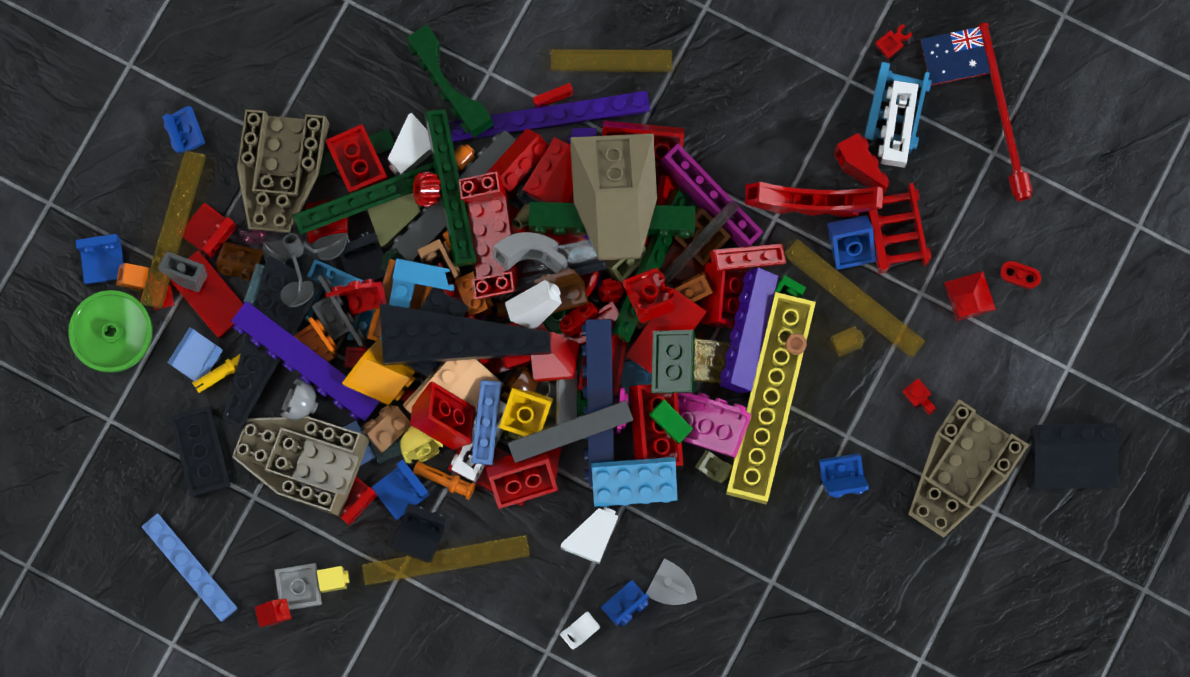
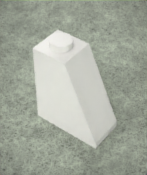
M412 113L408 115L388 157L390 164L388 168L395 176L413 170L432 154L428 130Z
M544 280L505 302L510 321L526 328L536 329L562 303L558 286Z
M604 507L603 510L600 508L596 510L562 542L561 549L600 564L618 520V516L615 515L616 511Z

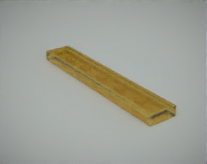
M551 49V71L672 72V50Z

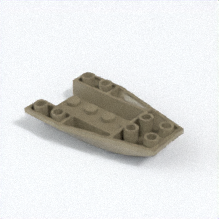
M958 399L935 435L908 513L909 516L943 538L1007 480L1029 444L1012 433L1010 435L976 414L975 409Z

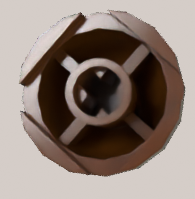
M525 365L518 367L519 373L511 374L503 383L504 386L501 389L500 399L505 403L508 402L512 388L531 392L536 391L537 382L534 381L533 372Z

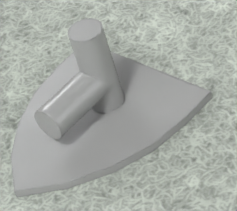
M664 558L646 592L649 598L669 605L687 604L697 600L695 587L688 575L680 567Z

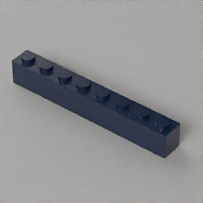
M611 318L586 319V324H582V336H586V345H582V357H587V365H583V378H587V386H583V399H587L588 407H583L584 415L613 405ZM613 428L584 438V440H588V448H584V461H589V469H585V482L589 481V487H593L591 463L614 462Z

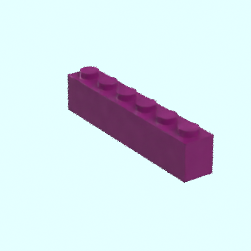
M676 144L657 162L701 208L731 235L730 238L739 247H749L763 233L751 218L679 144Z

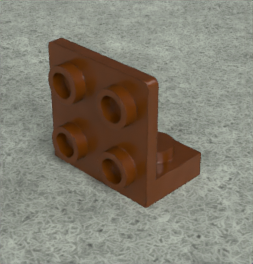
M562 269L557 274H544L539 279L534 280L535 285L546 280L558 286L562 303L552 313L589 304L584 280L574 269Z

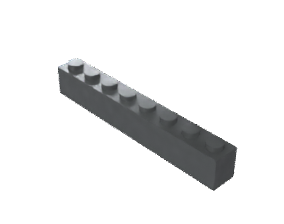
M506 130L502 134L500 132L497 133L491 140L492 144L488 148L484 147L478 153V158L474 163L471 161L463 169L465 172L459 178L463 179L487 174L486 172L516 139ZM441 196L435 206L425 207L421 212L422 216L418 220L414 219L408 225V231L404 235H398L393 241V250L402 259L416 262L419 259L417 250L438 240L447 230Z

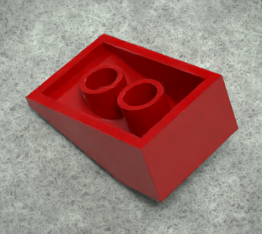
M363 124L325 140L348 193L388 179Z

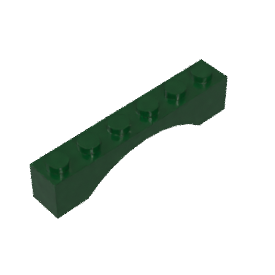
M428 24L407 37L409 42L407 47L413 56H418L420 59L417 61L423 71H428L430 74L428 78L432 85L439 87L441 90L439 95L444 102H449L451 105L449 109L453 116L460 118L462 121L460 125L466 134L470 133L474 138L494 126L492 118L481 102L461 95L444 78L440 69L439 41Z

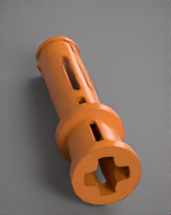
M420 461L416 463L413 470L414 474L448 488L449 492L463 495L467 500L471 498L476 487L474 482L469 483L462 480L458 475H448Z

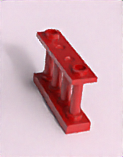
M913 183L908 185V192L883 196V204L909 200L912 212L882 217V215H878L877 209L866 211L873 227L878 274L887 273L889 266L894 263L921 259L922 266H927L931 259L930 248H926L917 201H919V191L917 188L914 189ZM908 220L914 221V232L890 236L882 235L881 227L884 224ZM916 239L918 241L919 251L892 256L885 252L887 244Z

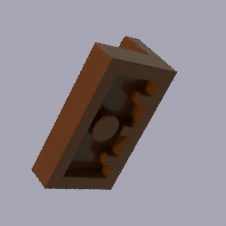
M224 242L217 258V272L226 276L257 281L258 269L264 251Z

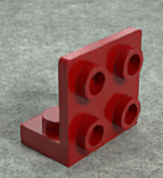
M204 203L180 232V235L212 259L237 226L230 218L223 217Z
M373 279L361 281V284L360 280L347 283L348 286H336L332 288V292L325 293L326 298L347 295L351 315L380 308V304H387L382 282H373Z
M357 476L340 517L349 526L377 496L376 492Z

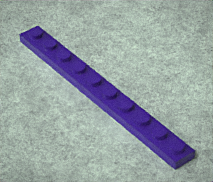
M647 91L495 114L490 115L494 126L474 138L470 133L466 134L460 125L462 123L461 120L450 121L448 124L452 143L494 137L497 133L500 132L502 134L505 130L509 134L524 132L527 128L533 131L650 112Z

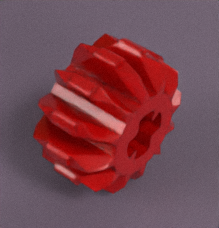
M430 172L418 173L412 183L415 203L424 207L435 206L441 196L438 175Z

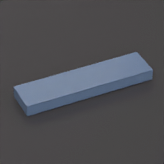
M481 380L471 460L473 464L493 465L502 382Z

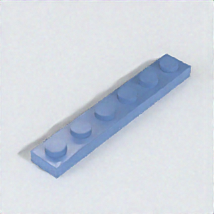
M158 513L142 526L221 622L238 609Z

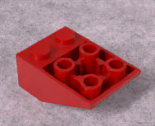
M857 133L838 143L834 156L843 172L868 188L877 186L883 188L884 196L889 186V179L878 168L879 162L874 154H870L868 150L869 144L865 137L861 138L860 134Z

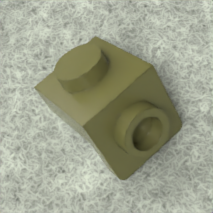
M706 450L695 468L713 481L722 483L729 477L732 465L722 461Z

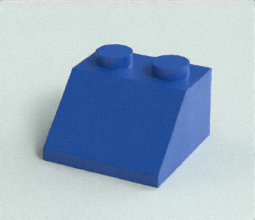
M867 215L827 223L829 242L836 270L876 262L873 227Z

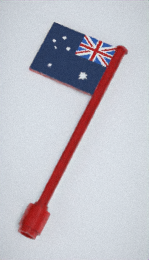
M984 22L979 24L977 28L920 39L927 72L930 73L929 80H932L931 86L986 74L991 75L1013 169L1012 175L1008 177L1012 195L1016 201L1032 198L1031 193L1033 190L1029 173L1021 169L988 29L990 25Z

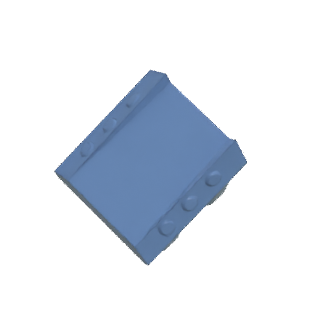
M189 327L167 363L191 380L196 381L208 374L213 365L220 361L223 350Z

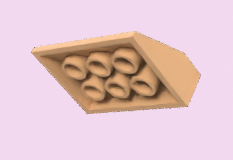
M476 359L443 361L407 399L403 406L411 413L412 406L429 382L433 381L475 407V418L477 416L481 380L501 381Z

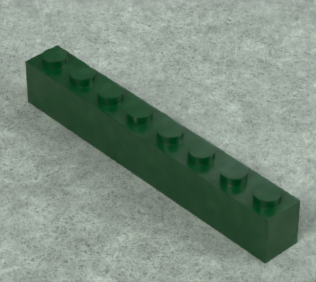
M529 202V232L541 235L545 234V232H553L555 235H565L566 233H574L577 236L587 235L574 203ZM655 205L647 237L649 235H657L659 238L678 236V238L686 239L694 236L695 206Z

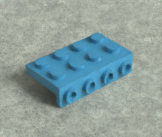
M675 457L591 463L594 507L677 501Z

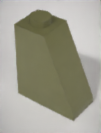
M413 193L367 209L382 251L386 250L398 235L403 234L414 219L418 220L422 216L420 210L423 209V206L415 203Z

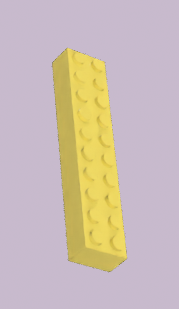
M775 292L754 383L746 409L752 416L737 456L734 458L726 495L762 504H767L803 357V353L800 355L790 354L786 349V340L790 335L797 333L804 336L807 341L816 302Z

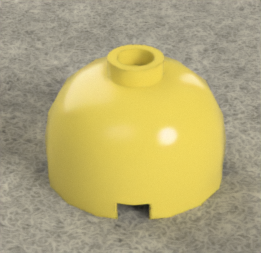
M413 426L408 428V431L405 432L400 441L401 453L405 461L410 464H414L412 460L427 461L440 452V446L443 448L442 443Z

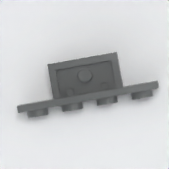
M319 275L318 279L326 292H332L333 285L328 277L323 278L322 275ZM339 296L325 297L312 305L313 310L333 342L351 331L361 348L365 346L363 343L366 340L360 329L357 331L354 329L352 324L355 321L349 312L345 314L342 306L344 303Z

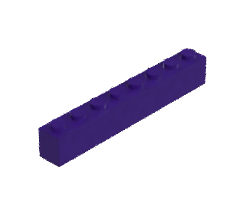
M247 301L231 320L234 323L233 328L241 334L244 332L249 334L251 342L258 347L261 344L268 349L266 353L275 360L279 357L285 361L282 365L291 372L295 369L301 373L299 378L307 384L313 382L318 386L316 391L324 397L330 395L334 398L332 403L340 409L346 407L351 411L349 415L359 422L361 419L365 421L380 402L343 385L342 382L347 376Z

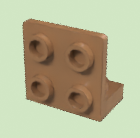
M440 239L417 250L423 264H435L439 261V257L442 256L447 268L450 269V274L454 281L461 276L459 267H455L454 261L451 262L450 260L452 257L447 244H442Z

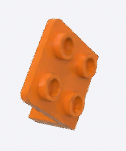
M309 317L308 320L311 324L295 334L294 337L329 363L338 357L335 352L338 348L330 336H324L327 332L318 319L314 321L312 317Z

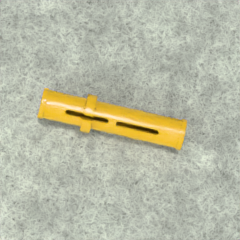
M241 354L231 360H225L226 363L193 381L192 384L194 387H197V392L201 393L229 374H235Z

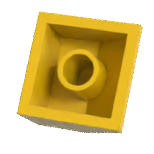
M512 388L499 428L521 436L543 430L554 398L536 392Z

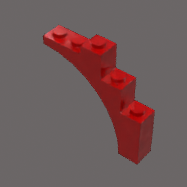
M756 182L747 184L745 193V205L778 214L795 211L810 216L827 213L847 218L858 216L859 212L881 209L883 204V188L878 186L852 190H813Z

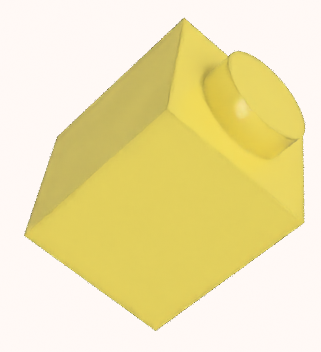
M342 566L317 570L319 588L322 593L347 589L346 583H350L348 571H344Z

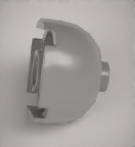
M298 378L294 381V384H296L295 389L290 388L281 409L284 412L280 413L282 417L293 421L301 420V418L308 416L310 413L314 414L318 403L315 402L316 393L313 387Z

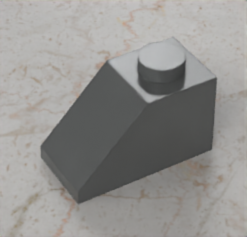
M168 251L158 267L160 272L178 285L198 293L208 276L203 264Z

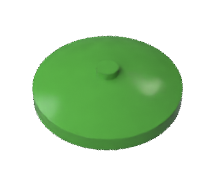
M102 291L86 298L74 311L69 324V341L75 355L91 369L104 373L121 372L137 364L148 351L152 340V322L145 307L133 296L121 291Z

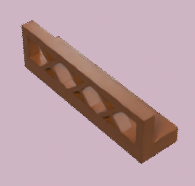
M704 271L671 287V289H676L693 302L713 293L706 280ZM638 320L636 325L638 329H641L645 327L649 321H646L643 324Z

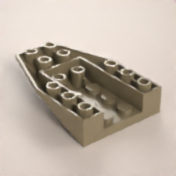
M245 109L237 170L249 230L290 233L295 223L292 215L301 211L319 174L330 124L326 116L305 114V119L268 116L266 111Z
M653 134L571 137L570 156L574 206L598 260L640 259L657 201Z
M308 416L297 421L289 420L285 417L248 418L232 458L276 494L341 517L370 439L361 433Z

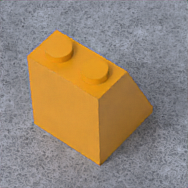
M378 338L361 357L342 384L389 405L394 399L398 401L405 391L402 390L404 386L408 388L415 380V377H413L415 371L403 364L384 366L382 340Z

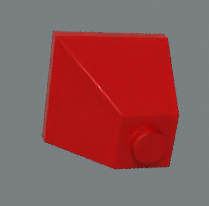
M983 271L944 283L956 322L996 310Z
M550 332L551 354L531 355L534 381L574 379L580 344Z

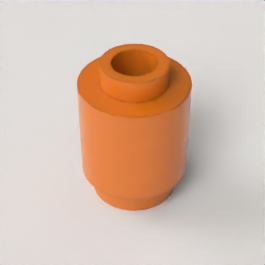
M460 144L454 151L458 173L460 171L463 172L465 166L476 158L474 156L475 151L468 144L465 146Z

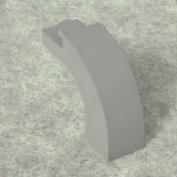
M527 232L510 235L499 241L493 248L492 258L506 270H509L519 261L533 259L544 263L557 274L560 270L567 268L568 262L562 253L557 252L558 243L555 240L537 233Z

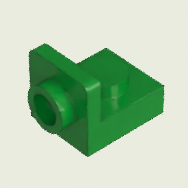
M784 276L782 280H777L775 292L780 293L782 289H785V293L789 296L801 298L806 287Z

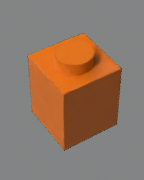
M128 263L119 265L116 286L136 290L146 288L150 282L149 268Z

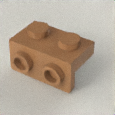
M387 405L379 412L380 415L375 420L368 421L364 425L365 429L361 432L382 453L411 427L410 421L397 406Z

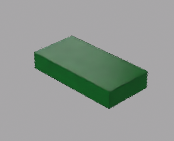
M662 400L649 414L677 444H680L693 429L666 400Z

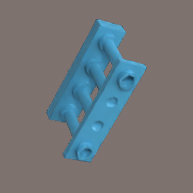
M882 62L864 137L869 145H871L873 139L877 140L879 138L884 140V138H881V131L879 128H876L877 120H887V118H884V109L880 108L882 101H890V99H887L888 90L885 89L886 82L900 81L918 84V88H921L919 99H916L915 104L917 108L913 118L908 154H911L912 150L916 149L919 137L915 136L925 92H929L932 80L928 79L930 73L926 72L923 80L892 73L889 70L890 64ZM897 114L896 123L903 124L904 116ZM894 134L892 142L894 140L900 141L901 135Z

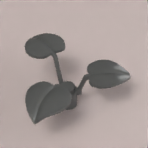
M289 233L280 241H263L265 261H267L269 255L286 264L288 259H293L298 282H291L283 287L280 296L284 304L288 307H297L306 303L313 296L314 285L311 281L302 282V276L296 257H300L303 254L304 247L313 254L318 253V257L321 260H331L343 252L348 240V233L324 236L314 243V249L307 245L306 241L301 242L296 233Z

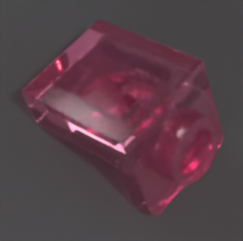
M240 230L239 235L244 239V242L255 245V243L262 244L265 231L251 230L252 233Z

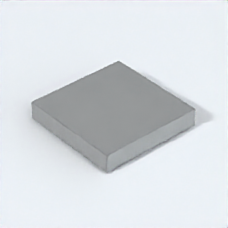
M316 563L274 569L278 599L286 598L289 610L322 605Z

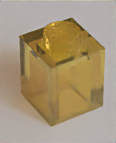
M853 326L833 335L831 341L840 358L861 349L865 339L861 330L857 331L856 326Z

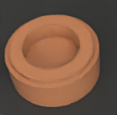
M796 333L787 338L786 349L790 354L800 355L805 351L807 341L804 336Z

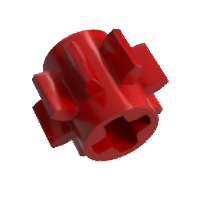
M612 278L603 280V284L598 288L600 299L603 302L606 301V303H618L623 295L621 283L616 280L612 281Z

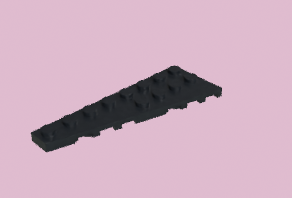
M269 255L254 307L294 336L319 293L322 284L301 273L302 282L311 281L313 283V296L303 305L288 307L283 303L280 295L283 287L287 284L298 282L296 270ZM247 333L223 415V420L240 429L281 359L277 357L275 360L266 353L268 349L261 344L258 347L249 340L251 336Z
M380 304L384 366L551 354L549 331Z

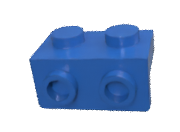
M186 106L172 115L164 114L162 116L164 128L169 134L170 144L175 152L187 154L205 144L191 106Z

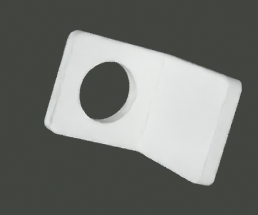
M586 612L570 627L562 631L560 635L570 648L574 650L600 628V625L589 612ZM567 634H569L575 642H572Z

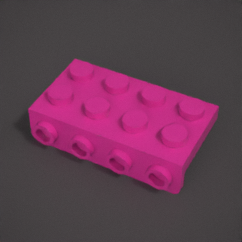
M698 392V395L677 393L679 415L693 428L683 441L736 458L752 416L745 411L746 407L739 404H734V407L727 405L728 402L720 398H716L714 401L709 399L710 396Z

